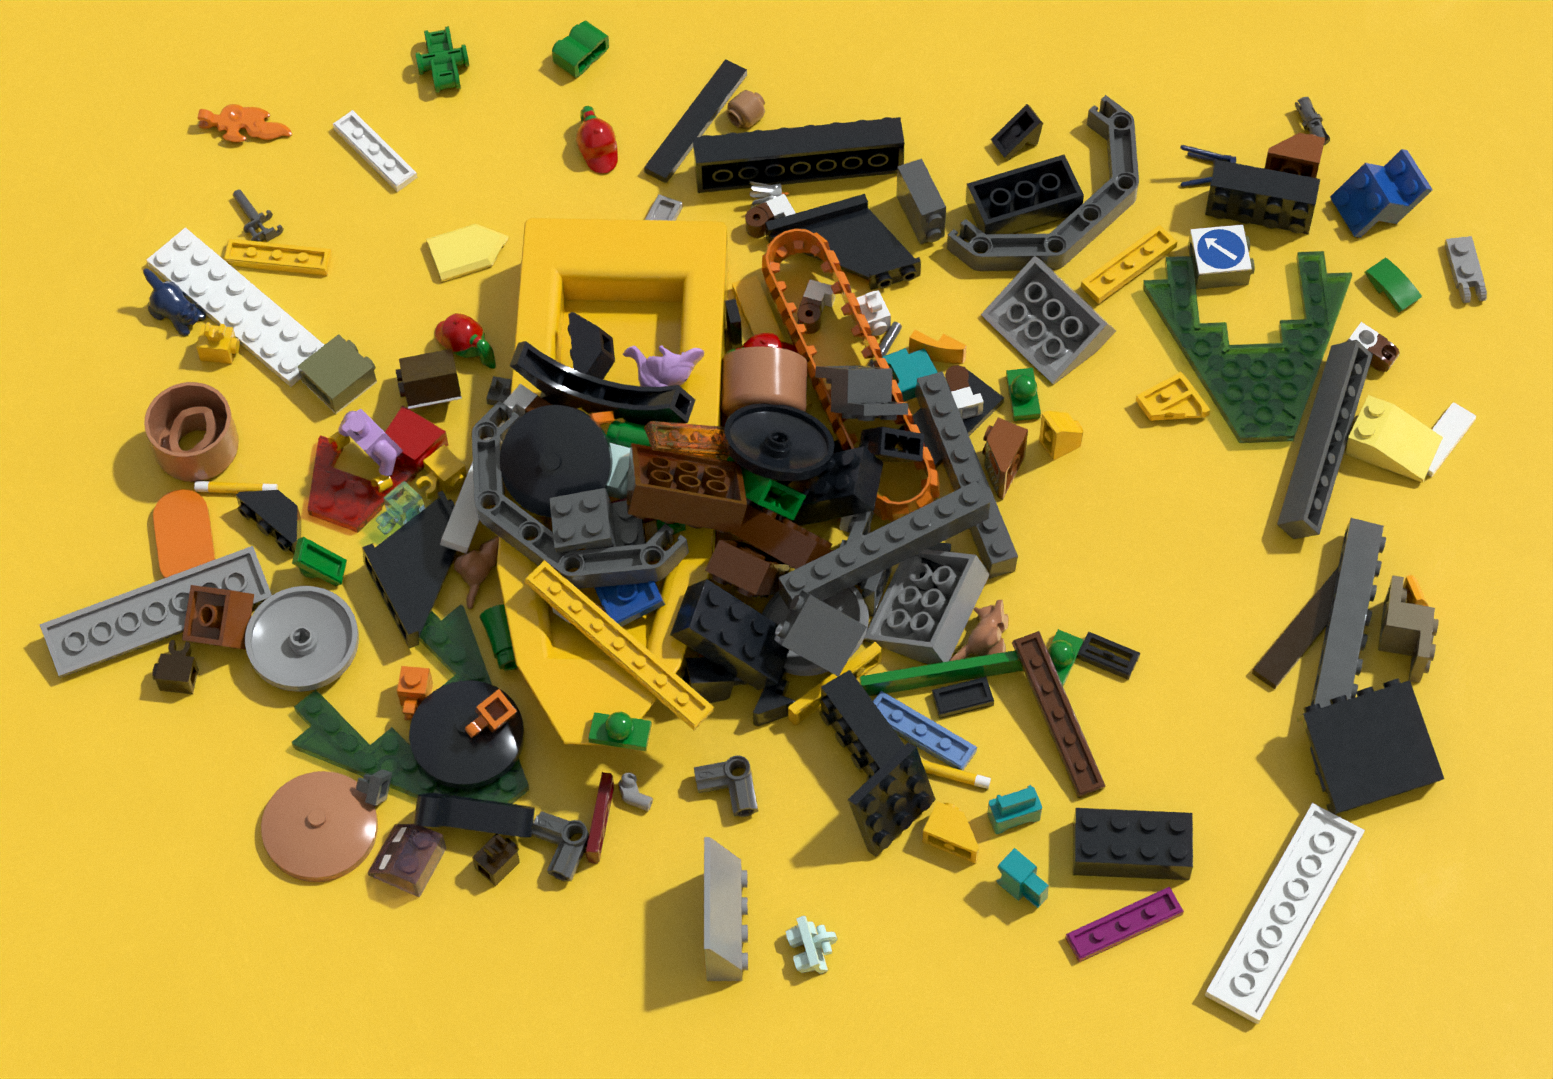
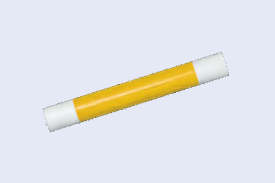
M195 481L194 489L195 492L239 493L245 491L278 490V485Z
M921 760L926 773L989 789L991 782L989 777Z

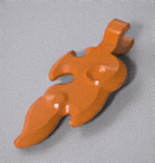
M230 104L222 109L220 115L206 109H199L197 117L200 120V128L209 129L217 127L219 132L225 130L226 134L223 135V139L231 142L246 141V136L239 133V130L242 128L246 129L250 137H258L264 140L292 135L291 130L282 123L265 122L264 119L269 118L270 113L258 107H242L237 104Z

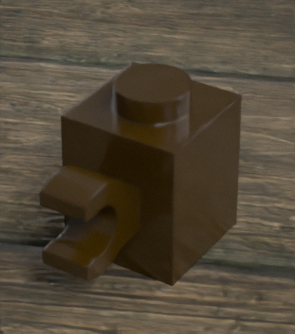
M171 640L168 646L170 654L161 653L159 663L154 664L153 680H156L160 691L193 694L199 668L195 658L190 656L192 652L190 643L185 642L184 649L176 651V642Z
M495 834L472 857L474 867L496 887L520 863L519 849L511 839L506 838L504 840L499 834Z

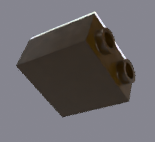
M452 349L399 359L401 369H396L400 397H406L408 409L462 399Z

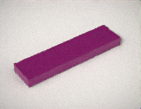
M1167 887L1066 934L1065 938L1080 963L1182 916L1184 911L1171 888Z

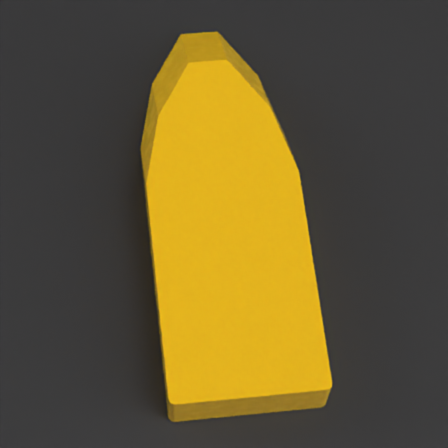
M530 218L526 220L523 235L514 353L519 342L527 341L543 354L574 369L570 356V349L572 348L571 337L568 333V313L571 312L597 325L613 337L615 362L603 380L640 386L636 361L631 357L623 355L627 348L634 345L647 359L649 356L663 357V353L659 351V347L662 345L670 352L678 355L692 348L702 349L704 357L695 365L686 382L680 385L682 389L695 399V403L688 423L670 427L672 431L670 450L720 459L722 412L720 408L722 358L725 356V301L728 298L729 276L726 224L720 221ZM513 369L511 393L522 384L540 397L541 391ZM623 418L615 419V421L625 422ZM611 423L600 425L606 435ZM505 486V497L553 532L552 518L534 514L523 508L515 501ZM609 496L611 502L620 500ZM656 520L644 523L646 543L657 533ZM686 525L685 531H680L673 535L674 542L671 545L668 543L663 550H669L678 542L677 538L682 535L687 539L689 553L664 579L655 582L665 605L622 626L675 674L680 669L687 646L670 636L687 587L710 578L711 573L705 571L715 548L716 530L696 529ZM499 537L497 572L516 665L563 744L601 745L589 743L588 739L594 712L611 715L614 712L622 711L631 718L642 719L657 698L582 632L553 613L552 606L525 584V579L538 566ZM529 537V538L526 539V540L531 541V540H534V539L537 538V537ZM654 560L649 562L648 564L654 565L657 564L659 561ZM572 568L568 572H575L578 568ZM595 588L579 589L592 602L604 610Z

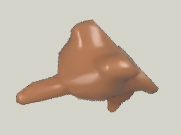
M499 536L483 543L478 551L472 550L467 552V554H462L454 562V570L460 573L463 580L470 586L466 598L467 608L470 610L473 608L480 584L485 580L491 568L497 564Z
M997 600L995 605L986 606L981 609L974 608V611L978 614L977 620L980 622L971 632L968 644L963 646L949 661L965 659L969 654L978 657L1006 652L1004 639L1001 638V634L1008 628L1009 619L1008 614H1004L1003 600Z

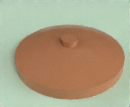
M311 772L293 778L275 792L264 810L261 833L269 857L281 871L299 880L325 882L352 872L367 858L376 841L378 818L374 805L365 802L367 794L356 790L357 782L335 772Z

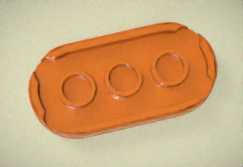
M185 489L175 490L164 495L154 508L153 521L159 567L163 578H167L213 561L216 558L209 509L203 497L194 491Z

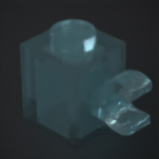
M403 481L383 497L387 511L377 517L376 522L379 524L377 528L386 535L395 527L396 523L402 527L425 509L423 498Z

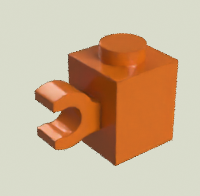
M401 666L397 694L400 705L403 706L405 720H412L418 706L432 692L433 681L430 668Z
M498 689L476 707L475 712L479 717L467 725L464 730L471 738L476 736L486 726L494 733L513 718L517 711Z

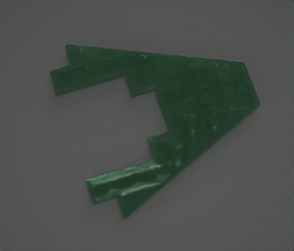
M1324 251L1297 252L1296 260L1304 319L1280 320L1279 333L1281 343L1229 345L1227 322L1200 323L1192 256L1166 257V279L1143 280L1145 294L1239 443L1294 441L1352 279V272L1327 273Z
M462 604L459 605L442 620L431 611L419 641L454 675L442 686L467 680L481 681L492 685L464 606ZM316 689L294 706L295 712L310 726L291 742L295 750L362 777L365 774L372 775L382 769L392 772L389 787L417 798V795L424 793H439L513 804L529 791V785L519 758L504 776L493 783L473 789L451 788L435 782L420 769L414 759L411 746L393 727L370 745Z

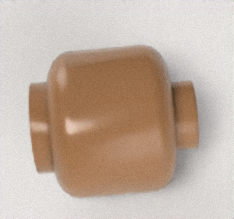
M744 90L729 101L727 117L734 126L747 129L763 118L765 114V101L759 93Z

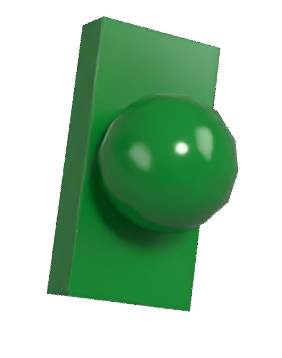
M1033 368L1006 370L1013 420L1041 418L1037 383Z
M305 537L299 538L292 564L298 566L299 571L306 578H320L334 586L341 585L347 560Z
M1058 629L1047 650L1064 686L1084 639Z
M622 711L614 712L611 715L594 712L588 738L589 743L647 751L652 722L631 718Z

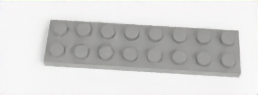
M253 546L40 624L58 676L62 678L182 633L184 631L191 585L254 594L253 606L263 603L272 594Z

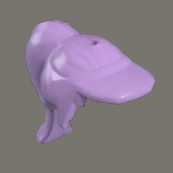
M635 345L627 348L623 353L625 357H631L636 361L638 381L641 387L680 386L686 382L695 365L704 357V351L700 348H692L678 355L670 352L663 345L659 347L663 357L649 356L647 359Z

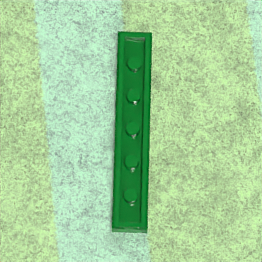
M1014 650L864 675L860 677V684L869 696H875L880 691L887 694L1023 671V668Z

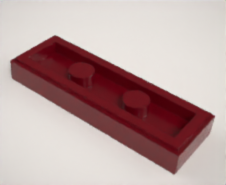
M602 772L586 849L588 863L598 864L600 862L614 791L612 773Z

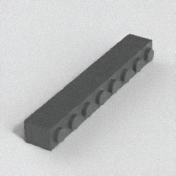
M1358 340L1331 345L1277 522V525L1292 539L1319 535L1373 356Z
M943 371L917 378L915 396L941 455L942 463L953 490L956 491L976 481L990 501L989 519L969 528L983 565L990 574L989 579L1014 572L1018 559L1017 552Z
M976 481L779 577V594L788 609L793 598L796 595H800L802 590L823 601L989 519L990 501Z
M1351 518L1346 527L1311 705L1319 703L1322 708L1331 705L1329 700L1346 695L1347 699L1356 697L1358 684H1354L1355 675L1359 676L1363 659H1359L1360 650L1364 651L1368 637L1367 634H1363L1364 626H1369L1372 610L1368 609L1369 601H1374L1377 585H1373L1374 577H1378L1382 561L1377 560L1378 553H1383L1386 543V537L1382 536L1383 525Z

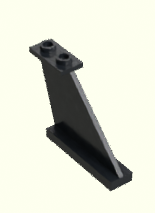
M865 194L765 222L768 244L777 235L792 229H806L813 233L817 232L828 241L830 250H834L841 269L869 280L870 290L886 288L891 284L901 281H911L921 274L920 257L914 258L868 208V200ZM804 253V254H806V255H809V256H811V257H814V258H816V259H819V260L823 261L821 258H819V257H817V256L815 257L813 254Z
M443 491L438 492V499L378 546L374 547L372 543L362 547L363 562L409 649L419 645L421 633L457 553V550L440 545L455 506L451 499L447 500Z

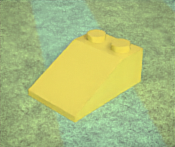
M1368 395L1348 437L1346 455L1423 483L1443 437L1396 405Z

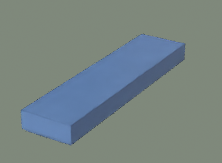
M880 691L873 701L898 736L952 768L963 771L977 752L975 745L883 691Z

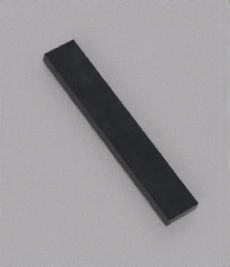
M726 59L645 165L644 172L665 183L669 181L692 150L693 138L701 137L747 76V69Z

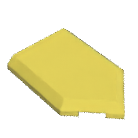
M472 224L427 238L426 242L441 281L444 282L492 267L499 251L505 246L509 236L478 224Z

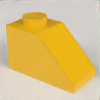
M1045 411L1042 413L1039 442L1053 461L1081 447L1082 435L1084 433L1083 428L1077 420L1072 419L1069 413Z
M937 801L923 829L922 842L976 864L979 846L964 812L951 803L943 804Z

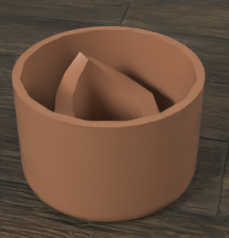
M747 347L731 351L722 358L720 408L725 418L728 419L732 413L742 407L760 403L786 405L806 412L807 360L802 355L776 347Z
M198 382L176 384L159 393L146 411L144 426L158 465L171 477L187 482L208 480L222 473L234 460L238 450V432L226 398L215 388ZM197 430L206 431L204 438L193 449L183 451L179 447L180 440L186 434Z

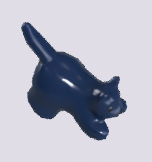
M147 268L143 269L146 280L153 287L147 305L150 314L157 320L167 317L180 335L188 336L190 334L189 326L194 325L198 321H204L206 314L197 308L195 303H190L184 297L182 289L174 282H162L152 271Z

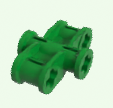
M449 26L445 27L444 30L433 32L424 30L428 53H415L419 75H423L426 71H432L436 93H440V90L454 87L461 89L457 66L465 65V67H469L466 45L462 44L460 48L453 49Z

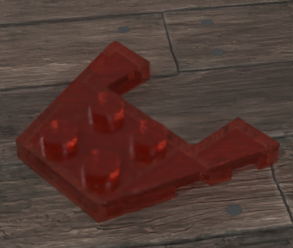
M320 435L307 509L309 515L358 533L382 510V506L389 499L395 498L401 492V488L408 481L412 482L417 476L416 469L395 462L393 473L390 475L393 486L379 493V487H373L370 480L334 468L344 448L337 451L338 446L335 441L330 444L327 437Z

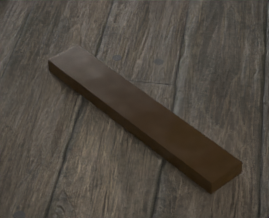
M1338 567L1253 669L1252 674L1273 689L1277 688L1326 628Z

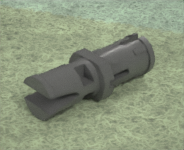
M1309 97L1298 99V102H1295V107L1303 120L1302 125L1304 129L1309 130L1310 134L1325 138L1324 145L1329 143L1330 137L1321 123L1323 121L1321 115L1317 114Z

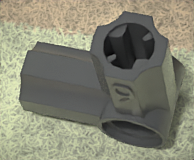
M735 755L725 762L694 767L698 793L729 788L734 816L746 817L758 812L752 771L749 761L745 757ZM737 768L746 770L741 776L732 775V772Z
M541 811L533 822L532 836L558 845L547 872L556 879L571 882L582 856L586 852L589 832L581 821H568ZM583 834L578 841H570L573 835Z

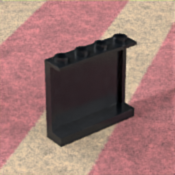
M1399 678L1383 683L1384 688L1374 691L1373 687H1368L1357 691L1358 697L1347 699L1346 695L1329 700L1331 705L1322 708L1317 703L1303 708L1304 713L1296 717L1297 722L1303 721L1331 802L1326 805L1329 812L1338 814L1444 779L1410 680L1401 683Z

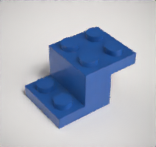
M1401 149L1384 166L1364 163L1330 198L1354 237L1361 238L1378 221L1393 224L1400 222L1433 189L1408 150Z

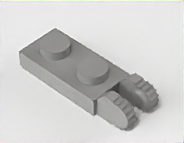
M1472 236L1446 239L1445 250L1455 286L1459 290L1462 302H1470L1471 292L1469 287H1475L1478 300L1485 301L1487 291Z

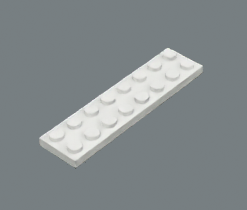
M186 227L147 259L149 267L166 281L174 282L182 289L184 296L190 302L195 303V306L202 310L217 325L220 326L221 323L226 327H233L235 336L239 338L240 344L290 387L301 379L298 365L324 346L321 341Z
M1312 803L1205 993L1206 997L1259 1024L1362 838L1364 829Z

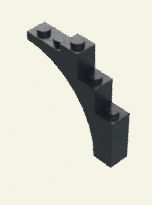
M527 341L518 343L510 363V367L541 391L540 397L551 405L581 408L588 414L613 411L614 419L623 418L625 421L636 424L671 427L688 423L695 403V399L679 385L641 387L599 379L557 362L540 352Z

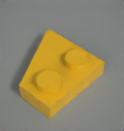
M1182 372L1136 395L1135 401L1150 421L1202 418L1210 415L1209 407Z

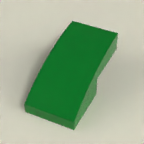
M1386 257L1364 272L1379 294L1381 292L1386 294L1398 313L1422 297L1406 275Z

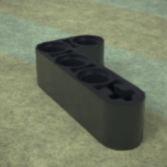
M424 793L417 795L414 824L425 827L447 826L509 836L532 837L535 808L447 794Z

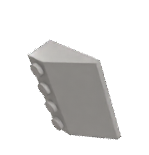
M1036 256L1026 264L981 314L1052 384L1057 383L1096 353L1116 332L1105 319Z
M926 549L900 562L870 623L864 640L871 644L876 642L882 648L922 663L936 664L948 662L990 575L977 555ZM922 557L944 566L939 567L933 573L927 564L921 563ZM926 572V574L922 578H920V573Z
M704 837V954L707 981H742V970H748V952L742 953V943H748V925H742V915H748V898L742 897V888H748L747 870H742L741 859L711 837Z

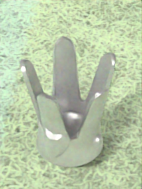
M750 181L752 185H756L751 187L753 191L750 192V196L761 198L752 202L751 209L782 194H789L788 192H782L781 184L767 185Z

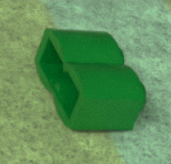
M585 20L579 25L573 26L569 36L558 40L552 48L553 62L577 78L590 67L592 62L597 61L608 50L609 36Z

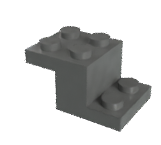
M860 365L816 366L815 377L826 378V383L831 384V412L842 413V418L875 421V418L897 420V415H908L907 403L891 402L892 369Z
M605 488L549 498L554 548L557 553L583 548L596 549L646 544L644 519L628 514L627 501L612 503Z
M871 511L860 513L857 517L851 518L847 531L850 535L848 540H842L840 547L870 533ZM892 567L855 584L861 586L860 589L863 590L861 595L866 602L869 616L874 617L892 572Z

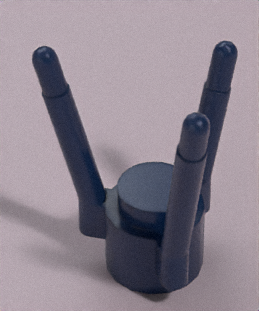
M1186 145L1180 146L1181 150L1188 151L1187 155L1189 157L1212 161L1213 171L1216 160L1236 163V156L1221 155ZM1212 177L1182 182L1180 185L1181 187L1211 183Z

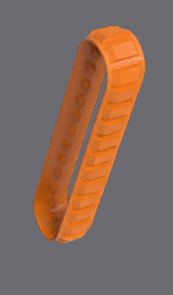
M806 229L784 231L767 245V253L762 255L763 276L782 322L786 325L788 335L793 345L796 346L797 353L807 360L808 378L813 389L816 390L819 402L827 414L834 434L837 435L842 451L854 449L853 445L858 442L855 433H847L843 424L847 419L842 418V413L831 412V389L827 390L823 378L815 377L816 364L812 357L817 354L814 345L807 346L802 335L807 330L804 324H797L792 315L797 310L794 302L787 303L782 292L787 289L785 282H777L775 278V273L780 272L781 262L789 256L798 253H810L815 257L821 258L824 261L821 265L823 272H830L835 283L831 286L833 293L841 294L845 305L841 307L843 315H851L855 324V327L851 329L853 336L861 337L866 347L861 351L864 359L871 358L875 367L889 368L886 359L882 357L875 336H872L865 315L862 314L858 300L851 291L848 279L841 270L834 250H830L828 241L817 232L813 233ZM892 377L891 402L906 403L903 401L902 393L896 380H893ZM909 408L908 415H897V420H894L896 425L902 424L905 431L920 433L917 424H914ZM925 445L923 446L922 462H914L916 469H924L927 476L926 479L921 480V488L923 490L911 500L902 502L890 501L886 496L881 497L877 494L873 512L882 520L888 519L893 522L934 502V499L940 496L938 472L935 469L934 460L929 449Z

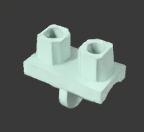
M805 915L796 918L798 925L786 931L790 946L793 948L803 944L805 946V952L793 956L796 969L800 973L813 970L819 974L827 972L828 968L824 955L832 953L831 945L838 940L836 933L826 932L825 925H819L815 928V924L808 922Z

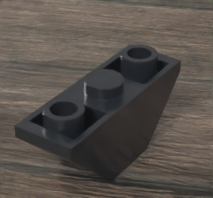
M574 312L568 313V333L571 337L572 347L570 349V356L573 361L574 370L604 379L615 362L613 337Z
M279 490L239 492L236 498L239 504L237 509L240 514L247 520L252 518L257 523L256 525L259 530L266 536L272 535L283 551L287 552L289 550L294 554L297 540L301 538V516L298 506Z

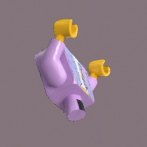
M362 409L348 412L344 416L338 432L330 436L328 442L331 444L335 441L338 446L336 450L339 451L350 443L351 437L380 466L379 472L381 474L372 478L371 484L373 487L378 486L379 493L393 486L390 475L393 473L396 457L403 450Z

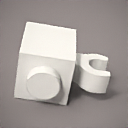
M879 290L857 297L861 312L865 315L871 328L872 336L882 335L889 330L891 314Z

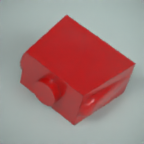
M403 405L385 431L403 450L396 457L395 463L399 466L405 465L416 473L425 468L423 460L441 446H448L446 431Z

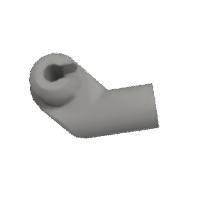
M623 774L619 781V790L624 802L649 811L653 798L639 793L636 784L637 778L634 774Z

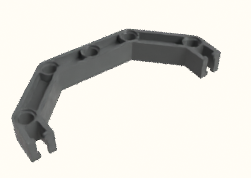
M1107 95L1101 99L1099 112L1097 111L1098 107L1095 105L1089 109L1087 126L1107 140L1110 180L1051 233L986 235L965 219L960 224L959 236H956L958 232L954 229L948 234L947 250L975 271H1021L1034 256L1042 260L1052 270L1064 267L1136 201L1139 175L1133 116Z
M498 401L473 427L474 503L479 520L537 566L545 560L577 589L660 581L689 553L687 539L682 535L677 538L678 542L669 550H663L668 543L671 545L674 542L672 535L674 530L667 524H664L646 544L557 553L554 548L553 532L505 497V484L500 471V452L507 432L520 416L513 412L508 420L506 405ZM492 437L490 440H483L485 438ZM488 506H495L492 509H485ZM529 537H537V538H535L534 540H531V541L526 540V539H528ZM654 560L659 561L657 564L654 565L648 564L649 562ZM572 568H578L575 572H568Z

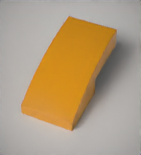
M914 330L909 337V352L911 353L925 348L930 359L933 361L962 364L966 360L967 345L945 334L941 336L939 341H936Z
M1412 575L1406 576L1403 588L1407 589V603L1429 607L1418 580Z

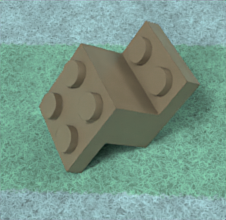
M1392 576L1383 605L1378 650L1411 656L1409 680L1420 683L1423 673L1429 672L1430 663L1434 659L1436 644L1432 643L1433 637L1437 634L1439 619H1434L1435 608L1405 603L1407 589L1403 588L1404 577Z

